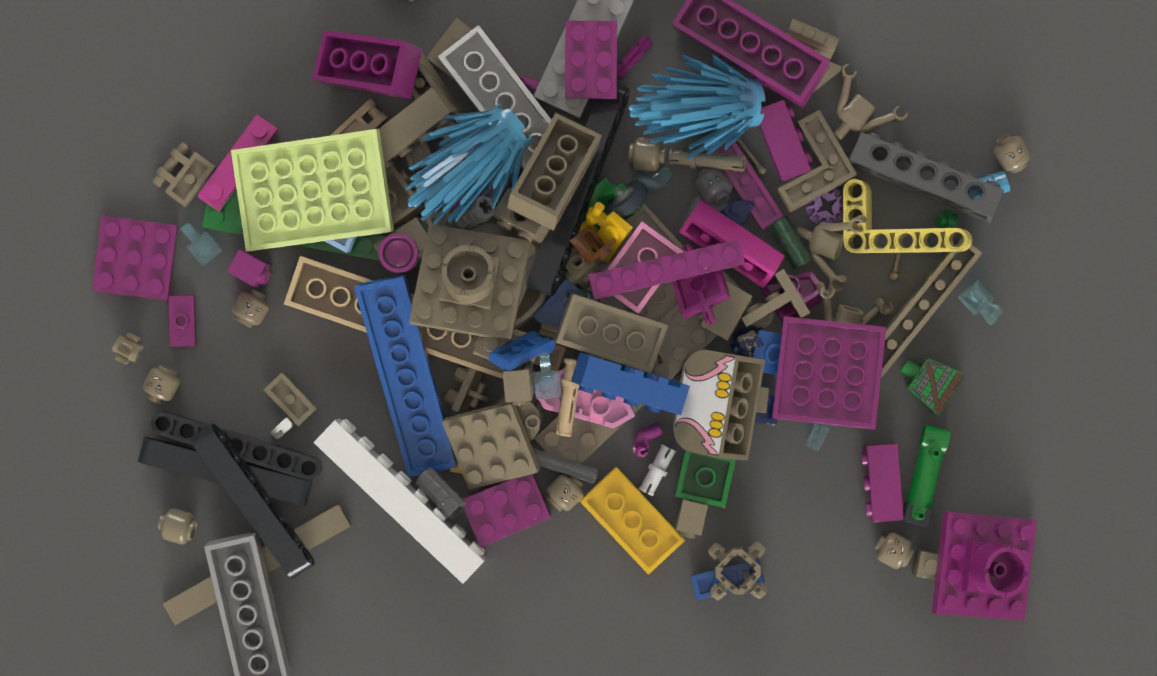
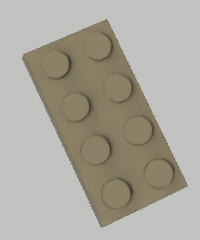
M571 293L554 341L564 346L651 373L668 325Z

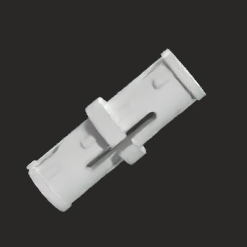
M663 444L661 445L653 464L650 463L648 466L649 471L641 487H639L641 491L654 496V492L662 477H665L668 473L666 469L676 453L675 450Z

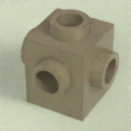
M574 247L566 265L568 272L565 276L574 286L579 283L586 290L591 286L589 274L601 272V269L598 267L601 262L597 258L589 265Z

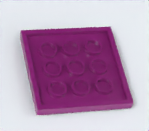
M784 316L773 419L875 430L886 327Z

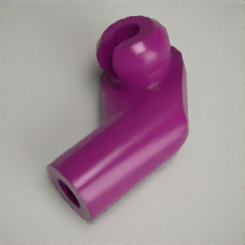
M658 423L636 433L632 447L633 452L638 457H645L648 454L651 439L663 435Z

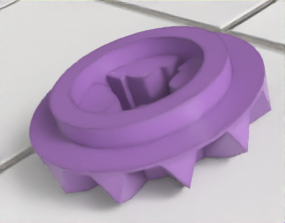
M837 188L821 196L827 202L835 199L836 202L831 206L833 215L826 210L817 212L823 205L820 197L806 204L809 218L818 225L821 222L838 223L843 218V194Z

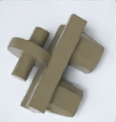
M458 367L454 379L463 384L459 392L449 389L444 401L453 406L452 410L459 413L468 412L470 407L477 409L480 400L488 402L489 397L483 395L486 385L481 383L485 373L472 368Z

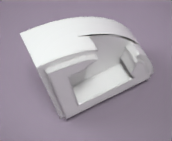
M287 417L270 434L275 439H279L295 423L290 417Z

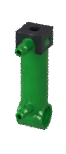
M927 424L924 425L907 501L904 502L903 521L926 527L929 526L932 514L931 506L943 457L950 441V430Z

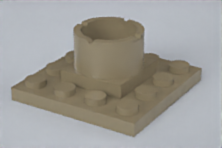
M429 224L409 323L411 325L512 342L531 246L529 240Z

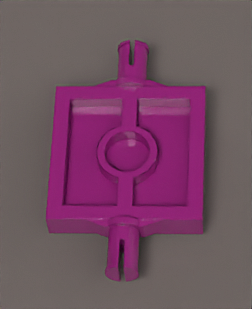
M687 244L683 246V252L693 250V245ZM722 270L672 281L681 314L686 319L702 312L705 324L715 323L716 319L712 308L716 304L731 298Z

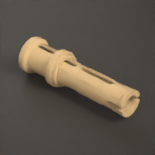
M564 358L566 363L564 378L560 381L563 393L555 434L571 437L579 385L571 382L577 359Z

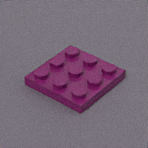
M101 216L92 291L169 301L168 296H170L178 225Z

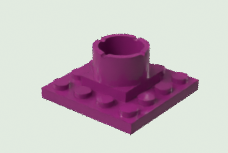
M943 511L932 613L1025 621L1037 520Z

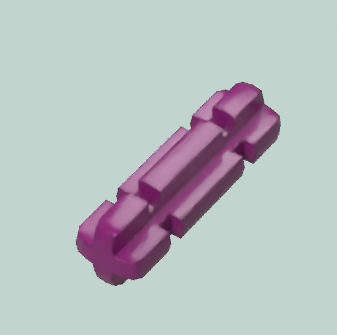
M642 36L637 41V45L633 46L622 57L620 64L617 63L618 79H622L627 74V70H630L642 58L643 53L652 47L653 43L646 36Z

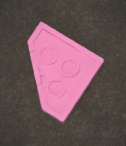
M565 368L535 384V394L544 409L559 413L563 393L560 381L564 378ZM581 390L578 391L575 418L615 428L635 417L630 405L623 403L624 398L617 396L616 400L602 397V392L594 390L593 394Z

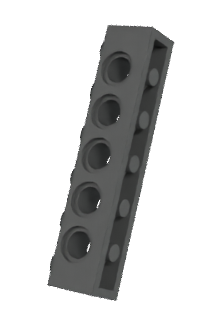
M861 132L849 159L854 168L986 222H992L1004 193V189H1001L998 183L991 180L981 181L976 178L977 176L974 173L966 170L962 172L952 169L953 166L947 162L939 161L937 163L932 161L925 153L907 151L904 145L893 141L891 144L885 142L881 136L873 132H868V134ZM882 151L887 157L882 161H877L873 158V154ZM900 161H906L911 167L903 171L898 169L896 164ZM928 170L934 174V177L931 180H924L921 178L920 173ZM947 180H953L957 183L958 187L954 190H949L944 186V183ZM970 190H978L982 197L977 200L971 199L968 196V192Z

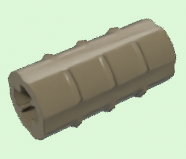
M794 18L786 32L789 36L828 59H831L839 41V38L830 35L828 32H823L817 29V27L814 28Z

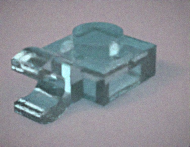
M190 222L180 228L192 242L187 246V249L203 267L223 251L207 231L200 235Z
M978 280L958 296L960 301L974 316L980 312L990 325L999 320L998 317L1004 313L1001 307L991 304L995 298Z
M543 353L539 356L541 372L533 373L536 399L562 397L559 370H551L550 354Z

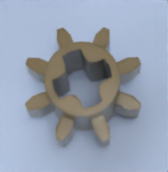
M127 333L126 337L119 335L112 348V352L117 354L115 360L125 365H128L130 361L136 363L144 348L143 345L139 344L141 338L132 333Z

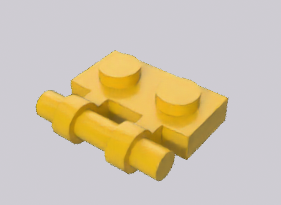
M597 202L594 207L588 210L586 220L582 223L579 233L590 225L605 244L612 238L616 240V243L610 247L612 253L603 260L608 264L614 259L633 227L614 211L607 216L603 212L604 205ZM598 224L601 226L600 230L595 228L594 225Z

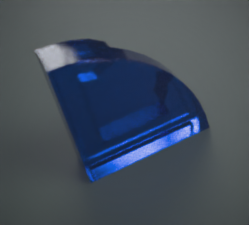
M736 200L728 204L721 213L740 226H743L756 203L749 200Z

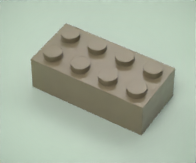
M555 113L513 188L507 208L554 231L596 154L602 135Z

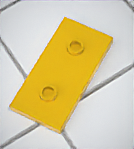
M617 466L580 500L582 505L648 575L685 541L679 532Z

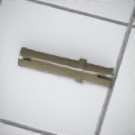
M671 148L669 151V164L690 166L693 169L707 167L744 172L746 167V156L721 153L706 155L707 152H700L687 160L688 155L697 149L681 150Z

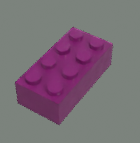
M324 30L312 80L329 87L411 99L423 49L406 41Z

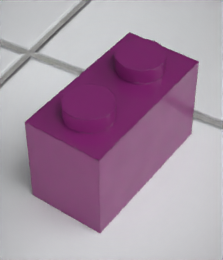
M240 249L227 270L229 274L253 287L266 285L273 274L270 270L271 264Z

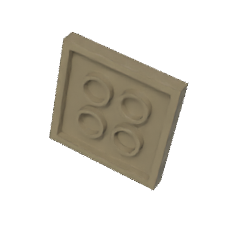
M504 402L446 417L442 421L469 490L538 473L540 470L516 406L512 405V402Z

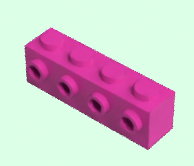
M702 200L698 202L679 231L702 248L740 239L745 264L732 268L762 288L766 286L785 257V255Z

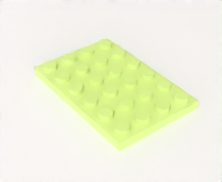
M379 129L231 150L246 252L394 231Z

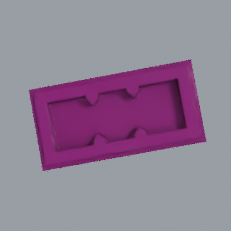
M195 295L168 296L170 347L196 346Z

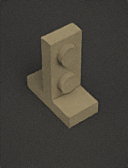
M784 269L774 275L784 293L780 295L776 291L765 298L767 303L758 308L755 304L743 312L745 316L741 318L746 328L788 302L791 303L799 318H803L810 313Z

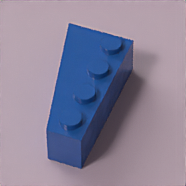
M581 352L579 353L571 382L579 385L578 390L593 394L594 390L602 392V397L616 400L618 396L624 398L623 403L638 407V404L641 403L646 405L645 409L656 413L664 410L678 415L682 414L690 388L689 385Z

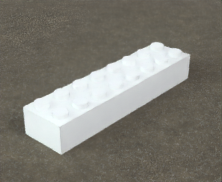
M339 418L334 420L314 441V444L463 584L485 561L486 556L484 552L486 550L480 547L475 540L471 543L465 537L467 532L458 523L452 525L447 520L448 516L443 511H440L438 506L434 508L428 502L430 498L427 494L423 493L422 489L419 488L416 491L410 485L412 480L403 471L397 473L391 467L394 463L385 454L382 453L379 456L373 450L375 445L366 436L360 438L354 432L357 428L348 419L341 420Z

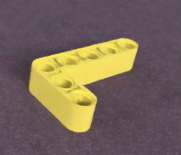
M857 179L849 180L844 186L843 222H850L856 210H860L862 215L867 218L865 223H857L859 227L864 229L863 231L854 233L851 230H843L844 246L852 253L963 252L972 245L971 234L967 230L959 228L872 230L871 186L866 181ZM857 184L862 187V194L858 198L853 195V188ZM934 233L938 237V244L932 248L928 244V237ZM957 233H961L964 237V242L960 247H956L953 243V237ZM884 234L888 239L886 247L880 248L878 238ZM907 234H910L913 238V243L909 248L903 245V238ZM860 235L863 243L857 249L853 245V239L855 236Z

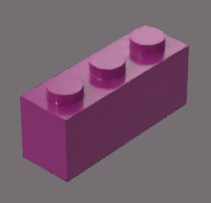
M781 100L761 108L760 114L764 113V118L758 126L780 183L810 172V166L813 165L809 152H804L801 146V142H804L799 127L795 128L791 120L795 118L791 105H786L785 101Z
M898 444L864 445L865 451H861V464L866 466L867 476H863V489L868 491L869 501H865L866 517L870 516L872 522L904 520Z

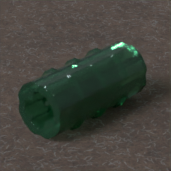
M786 215L770 224L768 228L778 243L779 249L784 253L786 260H788L792 269L795 270L813 258L801 240V236L798 235L794 228L795 225L791 223Z

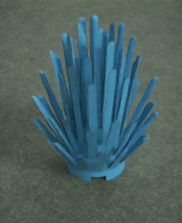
M683 55L685 60L690 61L685 62V64L690 68L701 71V75L668 67L666 68L668 72L687 77L652 74L660 82L677 84L666 86L642 85L637 88L639 91L657 92V94H645L643 97H635L638 101H650V103L629 106L630 116L639 117L641 120L637 121L634 125H648L646 128L649 130H646L643 135L680 128L679 132L652 138L649 143L663 140L664 143H675L694 135L718 129L689 145L688 149H692L704 143L703 146L688 155V160L703 150H708L706 155H710L723 144L726 150L749 127L760 125L764 118V113L760 114L761 102L765 101V94L760 81L752 79L751 76H743L715 55H713L714 65L725 72Z
M498 104L490 111L460 113L455 116L443 117L446 121L456 120L459 122L455 125L428 133L430 136L422 139L429 141L445 135L450 137L439 143V146L446 145L445 147L408 168L413 170L418 166L428 165L413 175L410 179L414 182L404 188L409 190L414 186L423 184L408 199L409 207H417L426 200L424 202L425 209L421 213V220H425L434 211L436 212L447 203L443 207V211L434 219L435 225L460 200L459 206L448 217V222H451L454 218L456 222L480 193L484 196L486 195L491 185L494 188L491 195L493 199L491 207L494 209L501 193L506 188L512 170L511 191L517 183L524 151L533 143L531 136L526 138L522 132L525 126L511 110L507 108L503 111L501 110L502 105Z

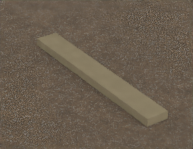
M337 504L293 530L306 548L310 550L349 528L351 524L340 504ZM266 545L263 546L262 550L269 573L280 567V564ZM211 576L163 603L174 625L181 623L217 602Z

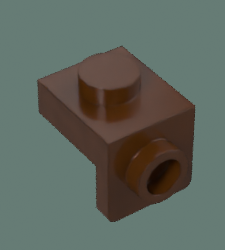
M588 225L573 237L570 242L590 265L597 258L602 261L612 253L610 247L616 243V240L612 238L605 244L591 226Z

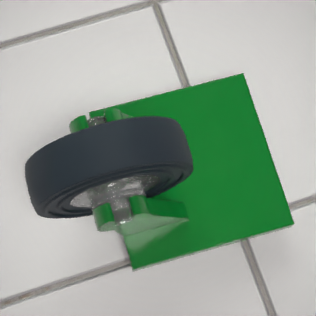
M603 177L597 183L587 212L599 202L604 205L603 212L607 216L614 211L626 221L630 216H634L638 210L642 209L641 204L648 196V189L640 180L616 186L611 185ZM598 224L594 225L595 228L600 230L601 226Z

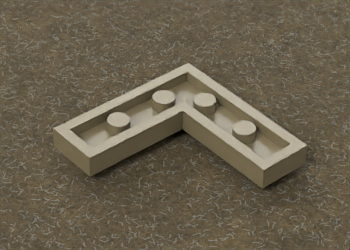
M820 110L797 121V126L820 166L778 188L777 191L789 212L798 209L857 176Z

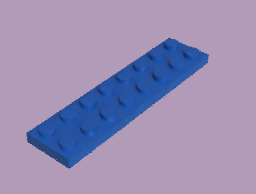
M405 274L356 284L354 287L408 477L421 475L429 468H433L435 471L456 468L458 462L442 424L445 415L420 326L409 323L413 301Z

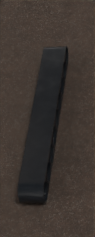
M617 85V99L595 100L585 127L602 135L598 150L554 231L550 229L540 245L527 281V288L530 290L554 296L559 287L574 247L570 240L580 231L630 96V89Z

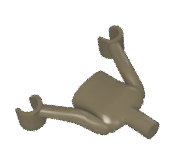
M849 64L843 66L840 76L844 82L836 108V114L842 124L833 133L837 139L842 140L850 129L857 133H866L891 120L901 123L907 118L908 112L904 117L896 115V111L900 107L896 106L891 113L868 122L876 112V109L858 94L846 105L851 80L854 79L857 71L853 75H847L845 69Z
M859 215L850 220V222L843 223L821 222L813 231L799 226L796 231L797 236L809 241L808 249L812 259L829 278V285L831 284L834 287L835 292L844 289L836 281L845 282L847 278L842 274L836 276L821 255L835 261L842 250L844 236L834 231L851 230L854 233H859L864 229L857 225V221L865 223L867 221L865 216Z
M819 282L816 286L818 293L823 298L825 321L867 325L879 312L887 315L894 309L893 303L890 300L887 301L886 306L882 307L884 301L882 298H878L875 301V307L864 317V312L859 309L839 305L833 318L830 298L835 294L834 287L830 284L828 289L823 292L825 288L823 282Z

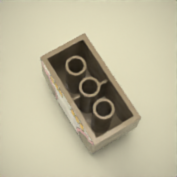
M710 350L697 351L687 359L680 382L689 385L690 388L682 414H675L673 424L675 439L684 450L717 458L748 460L765 360Z

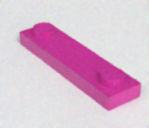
M256 115L231 150L268 145L278 132V129ZM231 150L197 195L199 199L219 212L236 190Z

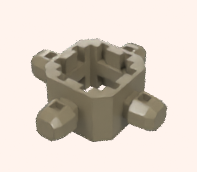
M756 541L748 547L749 551L747 553L741 547H731L725 553L726 549L720 544H712L708 552L714 560H719L714 565V575L720 581L718 584L715 583L710 589L709 594L712 597L720 600L727 594L726 591L728 589L734 595L744 594L750 589V593L758 599H761L767 593L766 587L760 581L757 582V579L761 576V566L755 559L757 557L760 559L766 549L760 542ZM737 554L754 569L752 574L738 587L721 573L725 565Z

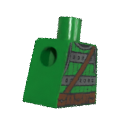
M907 358L899 370L911 378L905 388L936 415H940L965 376L962 372L929 358H924L920 365Z

